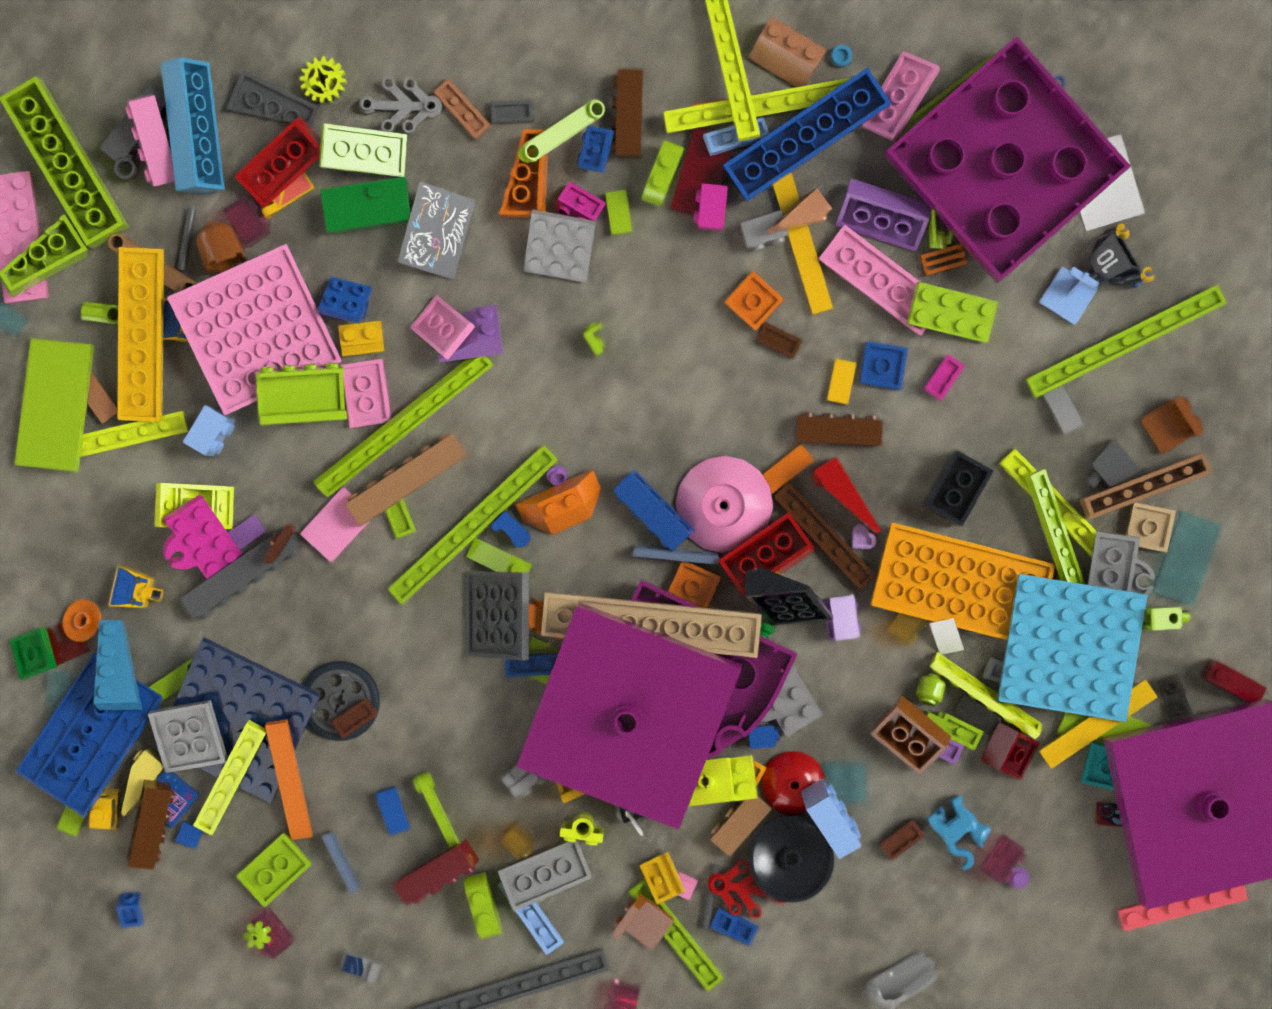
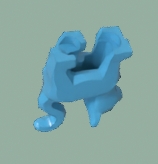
M956 795L950 799L951 806L955 812L952 818L948 820L944 816V809L939 807L933 811V815L928 816L926 819L933 830L941 835L948 851L953 856L966 859L961 869L968 870L974 864V856L967 849L957 848L955 843L967 832H970L972 840L983 848V842L988 839L992 830L989 825L978 823L974 814L962 805L963 798L961 795Z

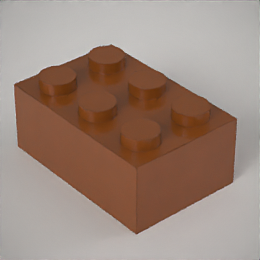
M903 696L875 722L871 731V735L919 775L947 749L951 739V735Z

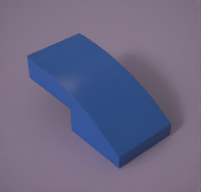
M396 785L375 792L390 836L410 829V823L403 809V802Z
M722 908L718 909L710 926L712 929L728 937L731 936L748 946L751 945L759 928L753 922L738 915H732L729 911Z

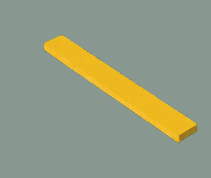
M792 173L773 185L779 208L784 215L800 200ZM808 226L788 230L789 241L812 315L833 309Z

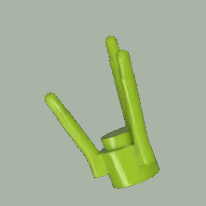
M932 209L928 221L929 248L946 249V244H951L953 234L949 230L948 235L945 236L944 231H937L936 211Z

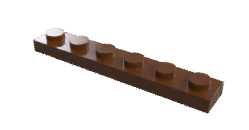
M790 482L773 496L859 590L863 589L876 577Z

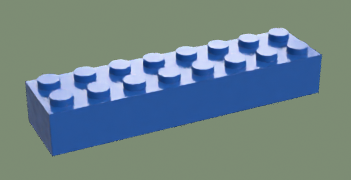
M867 67L725 163L723 168L745 202L748 203L890 107L892 103Z

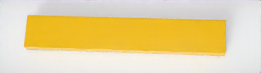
M1146 679L1132 686L1127 718L1157 698V695ZM1088 716L1038 751L1052 769L1122 721Z

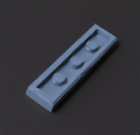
M634 545L633 556L717 565L719 555L716 552L675 549L672 552L665 547Z

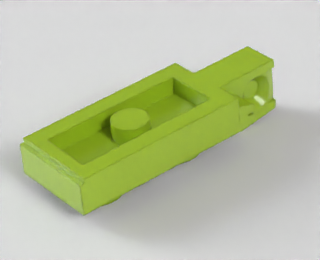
M929 711L925 713L927 717L951 735L952 740L975 751L984 731L945 712L939 711L938 715Z

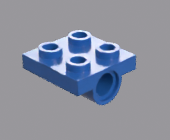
M330 277L318 307V313L360 324L361 319L364 320L367 313L372 287Z

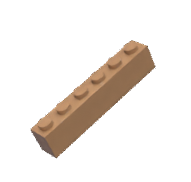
M446 433L437 439L438 443L436 445L424 447L419 451L421 455L415 459L409 457L401 463L402 467L395 471L393 468L383 475L384 479L377 483L375 480L365 487L367 489L360 495L356 492L347 498L349 502L345 505L358 525L362 527L466 458L467 454L454 434L448 435Z
M1197 453L1116 484L1111 488H1105L1079 498V502L1085 518L1093 519L1211 474L1212 471L1205 453Z

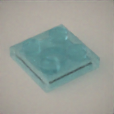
M867 760L824 761L825 782L827 785L831 784L838 800H842L844 804H868Z

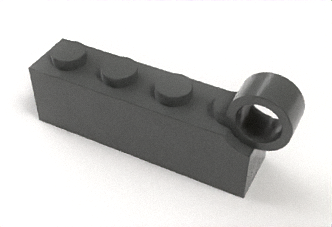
M151 81L140 97L150 94L155 95L160 116L163 119L167 114L164 90ZM127 113L99 149L116 161L114 165L115 174L125 181H131L138 175V166L134 160L137 149L141 148L139 140H135L131 128L135 126L133 119H128ZM130 163L132 165L131 173L123 176L120 171L122 165Z

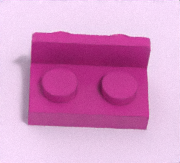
M569 181L557 199L554 211L560 215L596 221L606 203Z

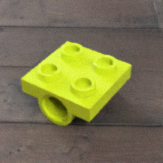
M578 813L574 817L573 823L562 821L560 837H564L563 840L569 842H576L577 839L585 840V844L598 845V843L603 842L604 828L594 826V818L590 813ZM584 822L589 827L581 829L578 824Z

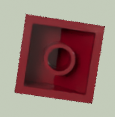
M999 722L980 760L1003 773L1021 780L1040 742Z

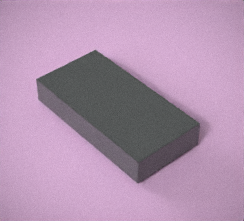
M533 100L490 102L491 124L534 122Z

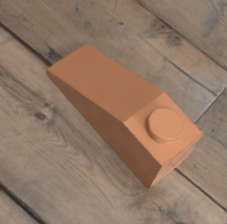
M816 188L805 194L768 228L767 232L770 234L802 228L814 223L819 225L828 218L826 214L832 207Z

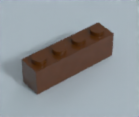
M618 69L617 75H613V88H617V96H613L612 109H616V118H612V131H616V139H612L611 152H615L616 158L641 159L643 69Z
M801 412V416H796L795 442L880 447L882 446L883 420H878V416L868 415L865 416V419H856V415L844 414V418H835V414L822 413V417H814V413Z
M144 779L126 858L130 868L154 870L156 862L159 863L161 850H159V846L165 840L164 824L169 822L170 811L168 807L169 803L172 804L174 800V791H172L169 782Z

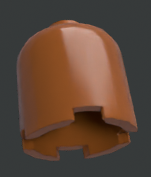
M210 221L204 224V228L198 232L195 241L208 275H211L214 271L218 275L236 267V264L239 262L245 263L247 261L246 254L231 225Z

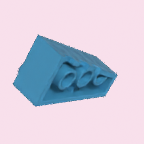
M99 620L94 705L98 710H143L131 657L127 629L121 620Z

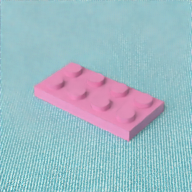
M903 51L881 86L892 104L861 127L896 142L939 73V66Z

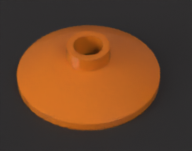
M82 599L75 601L67 608L63 617V629L68 638L73 641L83 642L91 639L97 633L99 620H101V612L98 606L90 600Z

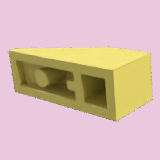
M151 748L144 751L140 750L133 758L135 763L131 766L121 811L123 816L129 814L139 802L144 779L156 781L164 771L160 755Z

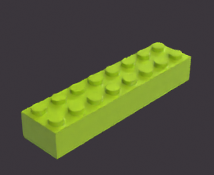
M35 76L1 96L0 101L86 246L95 249L108 241L111 235L122 233L130 228L44 81Z

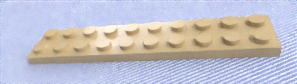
M545 592L541 636L565 638L575 608L580 602L711 653L758 657L761 613Z

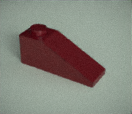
M1210 658L1200 678L1249 703L1261 700L1267 689L1242 673Z

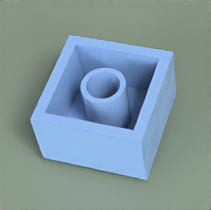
M205 405L183 443L205 456L218 455L224 447L222 442L225 437L230 436L234 431V422L236 420L228 415L224 416L223 412L215 407Z

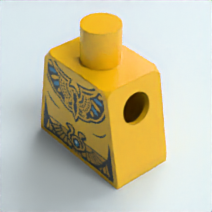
M104 788V792L89 812V828L118 830L121 789Z

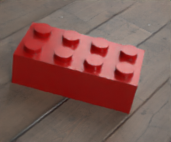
M788 512L718 561L739 593L746 599L747 571H753L755 568H764L781 575L811 555L815 550L797 522Z

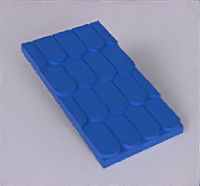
M96 653L92 654L16 769L18 775L83 818L88 815L104 792V788L120 767L122 760L143 732V728L149 721L148 713L152 710H157L162 701V695L136 680L143 710H98L94 705Z

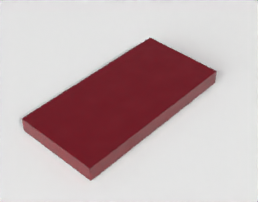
M694 128L670 210L694 217V211H699V202H695L697 189H701L702 184L722 185L726 172L723 165L729 161L732 150L710 156L703 139V135L710 131Z

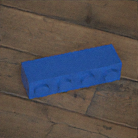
M636 470L629 473L613 490L616 493V498L631 509L630 512L635 518L641 519L646 524L645 527L651 534H656L661 539L660 543L666 549H670L673 552L695 531Z

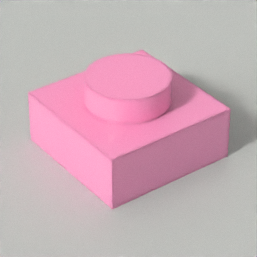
M678 871L686 892L678 896L690 900L698 879Z

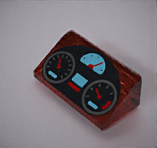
M1096 801L1094 823L1103 826L1122 827L1117 803Z

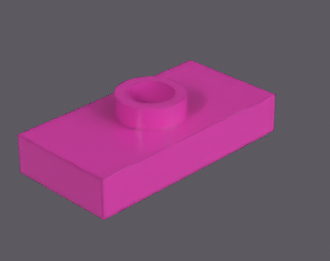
M947 354L923 390L941 401L965 365Z

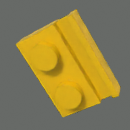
M382 321L338 326L342 357L385 352Z
M669 852L640 865L657 905L686 892Z

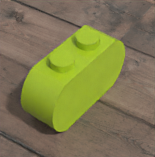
M664 140L641 200L660 208L662 207L681 161L684 147Z
M484 871L464 877L466 895L480 939L502 934V924L487 873Z

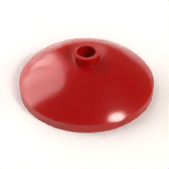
M783 752L771 759L766 765V770L762 775L763 794L768 803L781 813L788 815L806 813L808 811L806 810L801 791L822 778L825 781L824 772L819 763L804 752ZM793 781H796L799 784L798 787L795 789L791 788V783Z

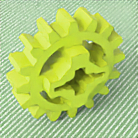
M322 56L321 61L314 57V63L306 62L309 68H302L301 70L305 74V76L299 77L300 81L305 82L301 85L302 90H307L305 95L307 97L312 96L313 102H316L319 98L322 104L325 103V99L333 103L332 97L335 96L339 99L340 95L338 92H345L342 84H346L347 80L342 77L346 73L344 70H340L342 67L340 63L334 65L335 60L333 58L327 62L325 56ZM323 67H329L334 71H326ZM315 70V73H314L313 77L310 78L311 74H312L313 71ZM321 73H322L323 76H325V78H326V79H325L326 88H325V86L321 83V81H322V79H321V77H322V76H321ZM336 83V86L334 87V89L331 90L333 84ZM312 89H320L324 94L317 93Z

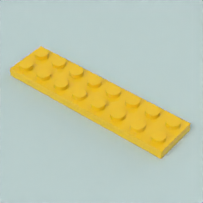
M119 247L118 420L162 421L164 249Z

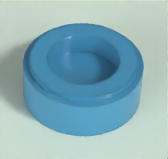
M846 45L836 46L831 52V62L836 67H846L852 60L851 49Z

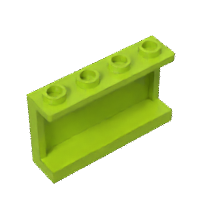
M335 362L325 363V367H317V364H305L304 368H295V365H285L279 370H274L272 366L260 367V371H255L259 424L270 425L347 419L344 401V368L338 366V363Z

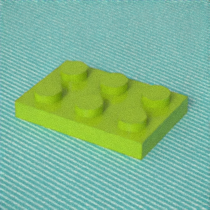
M284 832L236 877L265 908L307 870L313 862Z

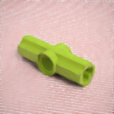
M84 301L81 308L82 320L118 325V319L113 320L111 317L112 312L118 310V306Z

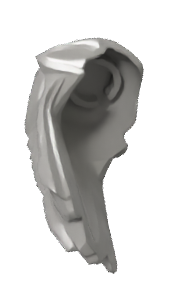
M918 951L883 972L872 976L866 984L868 999L878 1008L895 1009L900 1002L922 992L937 980L938 977L936 975L938 971L933 970L935 966L934 961H932L931 957H925L924 952Z

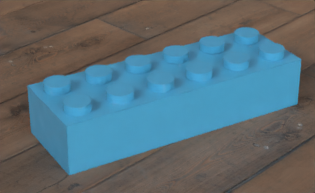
M183 57L161 62L176 191L209 194L225 190L209 62Z

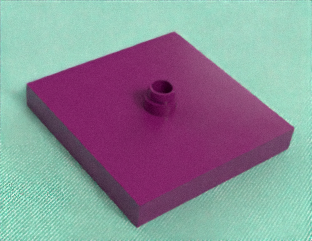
M1017 36L884 153L885 158L931 210L935 209L936 216L996 284L1002 281L1131 167Z
M579 602L575 608L516 767L679 830L741 672L742 664Z
M1262 699L1103 738L1137 898L1141 906L1146 909H1152L1272 878L1271 700Z

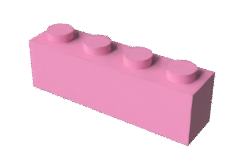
M150 94L127 100L128 106H125L128 119H133L135 127H132L131 130L134 139L139 140L141 146L137 150L140 160L145 161L147 169L144 170L147 182H151L153 186H158L175 181L172 153L155 95Z

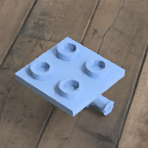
M1062 266L1039 303L1075 325L1098 289L1096 287L1099 282L1089 277V273H1083L1074 266L1070 271Z

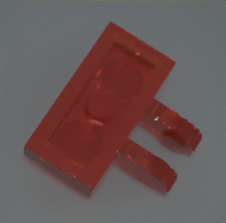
M63 622L57 624L58 631L64 639L58 642L54 631L50 627L47 628L57 666L90 652L86 641L77 642L67 637L63 628Z

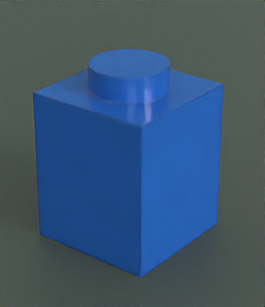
M773 723L757 725L748 734L750 749L776 747L775 741H779L778 728L774 729Z

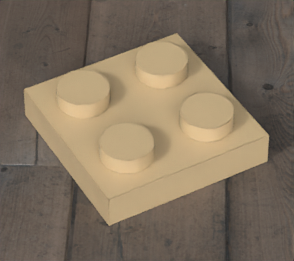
M1132 503L1125 535L1140 537L1139 547L1167 553L1176 511Z

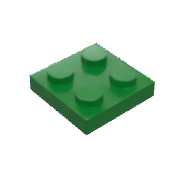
M46 627L37 628L9 640L20 681L57 668Z

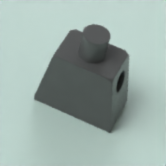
M1110 439L1088 463V467L1093 473L1085 479V482L1092 489L1100 483L1106 488H1111L1138 473L1140 469L1117 440Z

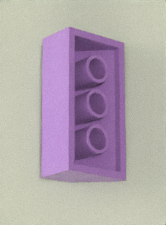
M851 178L835 226L842 228L846 225L856 233L917 251L930 219L931 209L924 201Z

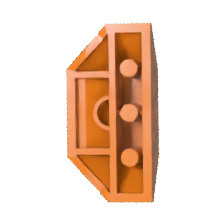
M593 469L515 503V506L523 523L550 535H555L592 517L601 486Z

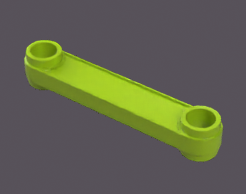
M592 100L583 104L524 143L518 150L519 159L525 163L538 160L601 118L605 112L604 104L598 100ZM592 106L595 109V114L592 112ZM528 148L531 151V157L527 153Z
M193 659L188 660L149 688L162 695V701H164L181 689Z
M429 771L417 775L413 778L414 786L419 794L423 793L451 848L458 844L459 840L433 789L435 782Z

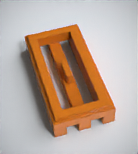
M962 244L920 255L925 276L967 265ZM958 250L957 254L926 262L927 258ZM956 258L961 260L960 262L936 269H928L929 266Z

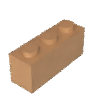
M759 795L757 799L739 801L735 808L730 807L724 814L725 819L721 824L716 823L710 830L711 835L709 836L710 840L730 857L770 812L771 806Z

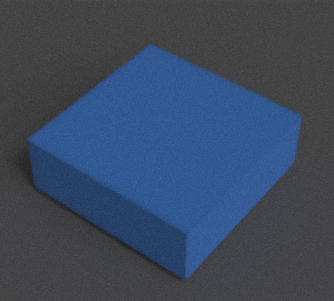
M183 821L175 842L196 849L203 831L193 826L194 824Z

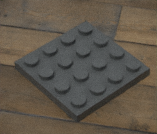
M466 571V656L529 660V572Z

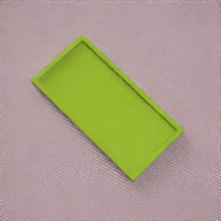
M31 338L15 465L79 472L94 345Z

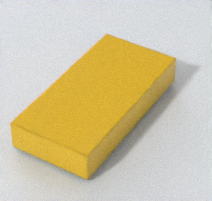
M835 359L826 401L848 405L856 368L855 362Z

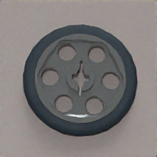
M332 661L322 664L306 678L304 686L314 691L317 688H322L325 691L324 699L318 700L307 724L317 735L333 741H347L362 735L374 723L376 717L344 739L341 738L331 723L332 720L366 697L376 711H379L380 695L377 685L372 676L362 667L347 661ZM333 674H338L341 677L342 682L339 686L331 684L330 678ZM353 681H357L362 685L359 693L351 691L350 685ZM344 689L342 700L345 701V704H341L337 712H335L337 702L334 701V698H338ZM320 709H326L329 712L328 720L323 721L319 719L318 711Z

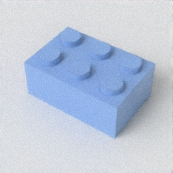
M822 778L801 791L806 810L839 859L861 847L859 838L862 836L857 829L858 825L852 816L849 817L846 812V806L842 800H838L836 797L837 793L831 784L827 785Z

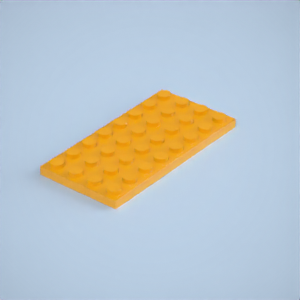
M890 522L870 606L933 622L954 618L957 628L1007 640L1018 574L1052 579L1055 564Z

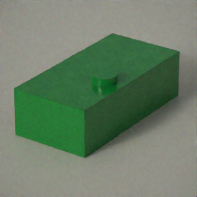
M406 177L320 190L326 231L329 235L408 224L412 204Z

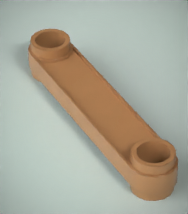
M120 233L113 234L108 239L109 248L118 255L119 248H115V241L118 238L123 240L121 247L143 248ZM164 261V285L178 293L186 289L190 284H198Z

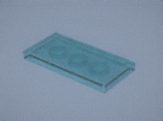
M1180 511L1169 542L1168 551L1165 553L1152 591L1194 606L1222 525Z

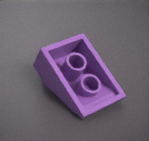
M497 305L475 307L461 314L475 326L474 329L448 360L439 352L438 358L439 362L503 354Z

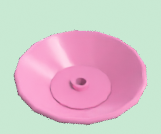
M730 456L708 458L691 468L679 485L675 502L677 513L695 530L688 538L703 549L719 553L731 552L769 525L773 509L771 490L761 472L747 461ZM722 501H726L728 503V507L726 509L720 508V503Z

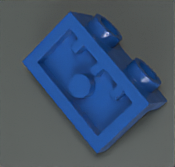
M587 126V130L582 136V151L577 157L579 169L584 172L593 171L604 174L614 134L612 130Z

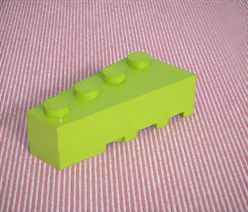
M63 214L54 225L44 231L43 235L36 241L34 240L22 254H19L0 271V280L13 298L88 257V249L66 215Z

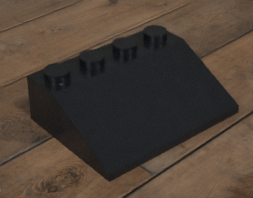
M755 568L753 571L746 572L745 597L771 626L833 620L831 612L810 586L764 568Z

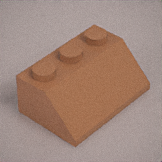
M771 16L748 59L796 88L806 86L822 60L826 49Z

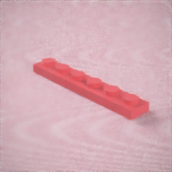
M1243 885L1152 909H1146L1140 904L1119 908L1117 911L1122 930L1128 931L1248 900Z

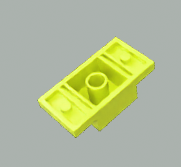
M156 483L155 527H169L163 517L201 494L224 528L232 529L234 487Z
M753 756L706 760L688 807L757 799Z

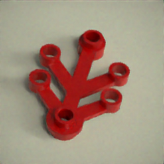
M739 859L736 861L735 866L726 873H714L708 878L707 887L709 891L715 895H721L728 905V911L732 915H738L741 912V905L732 899L728 890L738 893L747 906L748 913L752 918L756 919L762 915V909L754 903L749 894L770 896L764 893L758 886L750 885L754 882L751 873L739 882L730 881L740 872L745 873L749 869V864L746 860ZM744 862L746 864L745 868L739 869V864ZM716 880L721 881V885L719 887L714 886V882ZM773 898V900L778 904L786 903ZM732 905H738V909L736 911H731ZM754 908L759 910L756 915L752 914V909Z

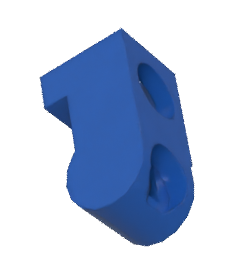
M504 511L490 526L496 532L502 529L511 537V541L516 547H525L530 542L529 532L507 511Z

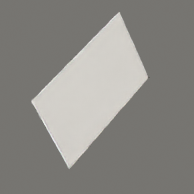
M954 618L929 623L940 654L964 650Z

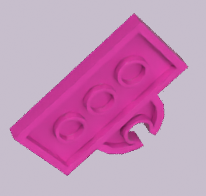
M201 494L163 517L173 531L163 546L164 557L166 560L170 559L168 562L173 568L183 570L198 566L206 579H209L243 556ZM181 552L178 557L171 558L173 553Z

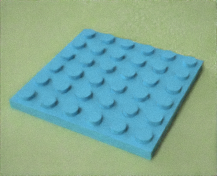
M1018 574L997 700L1127 722L1148 595Z

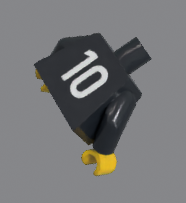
M1119 224L1116 228L1117 231H1111L1097 239L1092 254L1088 258L1093 267L1087 272L1089 277L1096 281L1100 279L1102 283L1112 286H1127L1139 283L1141 279L1147 283L1154 280L1155 276L1147 277L1145 273L1152 271L1151 267L1144 268L1142 273L1138 272L1141 268L1124 241L1130 235L1129 230L1120 232L1125 229L1124 224Z

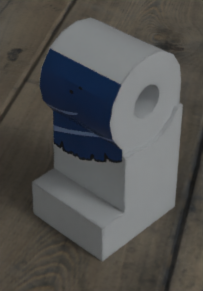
M345 951L339 968L346 973L360 976L375 984L383 960L362 953Z

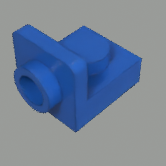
M127 892L119 895L116 909L121 928L143 926L144 918L140 906V892Z

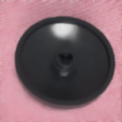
M782 816L766 823L754 836L749 848V869L755 883L768 896L783 902H802L817 895L829 882L834 868V851L816 823L804 817Z

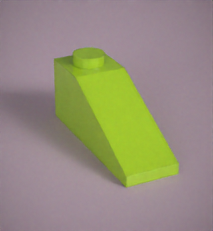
M478 538L474 539L466 556L496 572H530L533 563Z

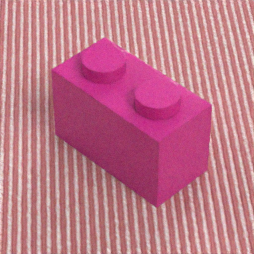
M702 184L701 189H697L695 202H699V211H694L693 223H697V229L723 231L728 186Z

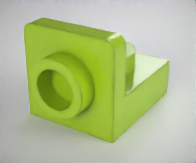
M594 322L585 328L586 332L583 333V337L595 356L598 357L604 353L602 348L605 345L599 335L595 337L594 334L603 329L602 323L597 325Z

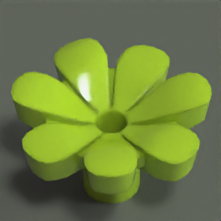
M257 921L255 926L252 923L247 925L248 932L243 934V938L249 940L247 943L249 948H253L256 945L258 949L264 948V943H270L271 937L267 936L271 932L269 926L263 928L262 921Z

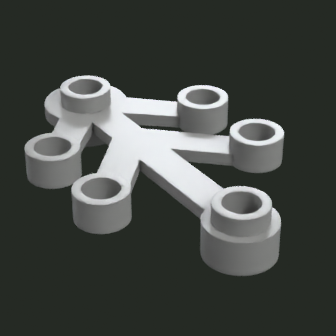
M392 77L384 78L382 85L385 90L390 91L399 101H375L372 97L365 96L359 102L360 110L366 115H371L376 110H399L391 119H386L382 122L381 127L384 132H393L395 126L411 111H420L412 120H406L403 123V130L407 134H412L427 117H436L442 111L441 101L435 96H427L417 86L416 80L412 77L404 80V87L407 91H412L421 102H412L396 86V82ZM390 80L393 82V85L391 87H386L385 84L387 81ZM409 81L414 82V86L412 88L407 87V83ZM366 101L371 102V106L369 108L364 107V103ZM429 103L435 104V108L429 110L427 106ZM391 123L392 128L386 130L384 128L385 124ZM407 124H413L412 130H406Z

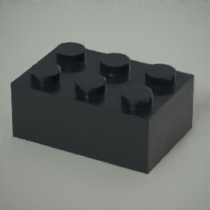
M952 450L922 506L956 526L963 527L994 470L958 450Z

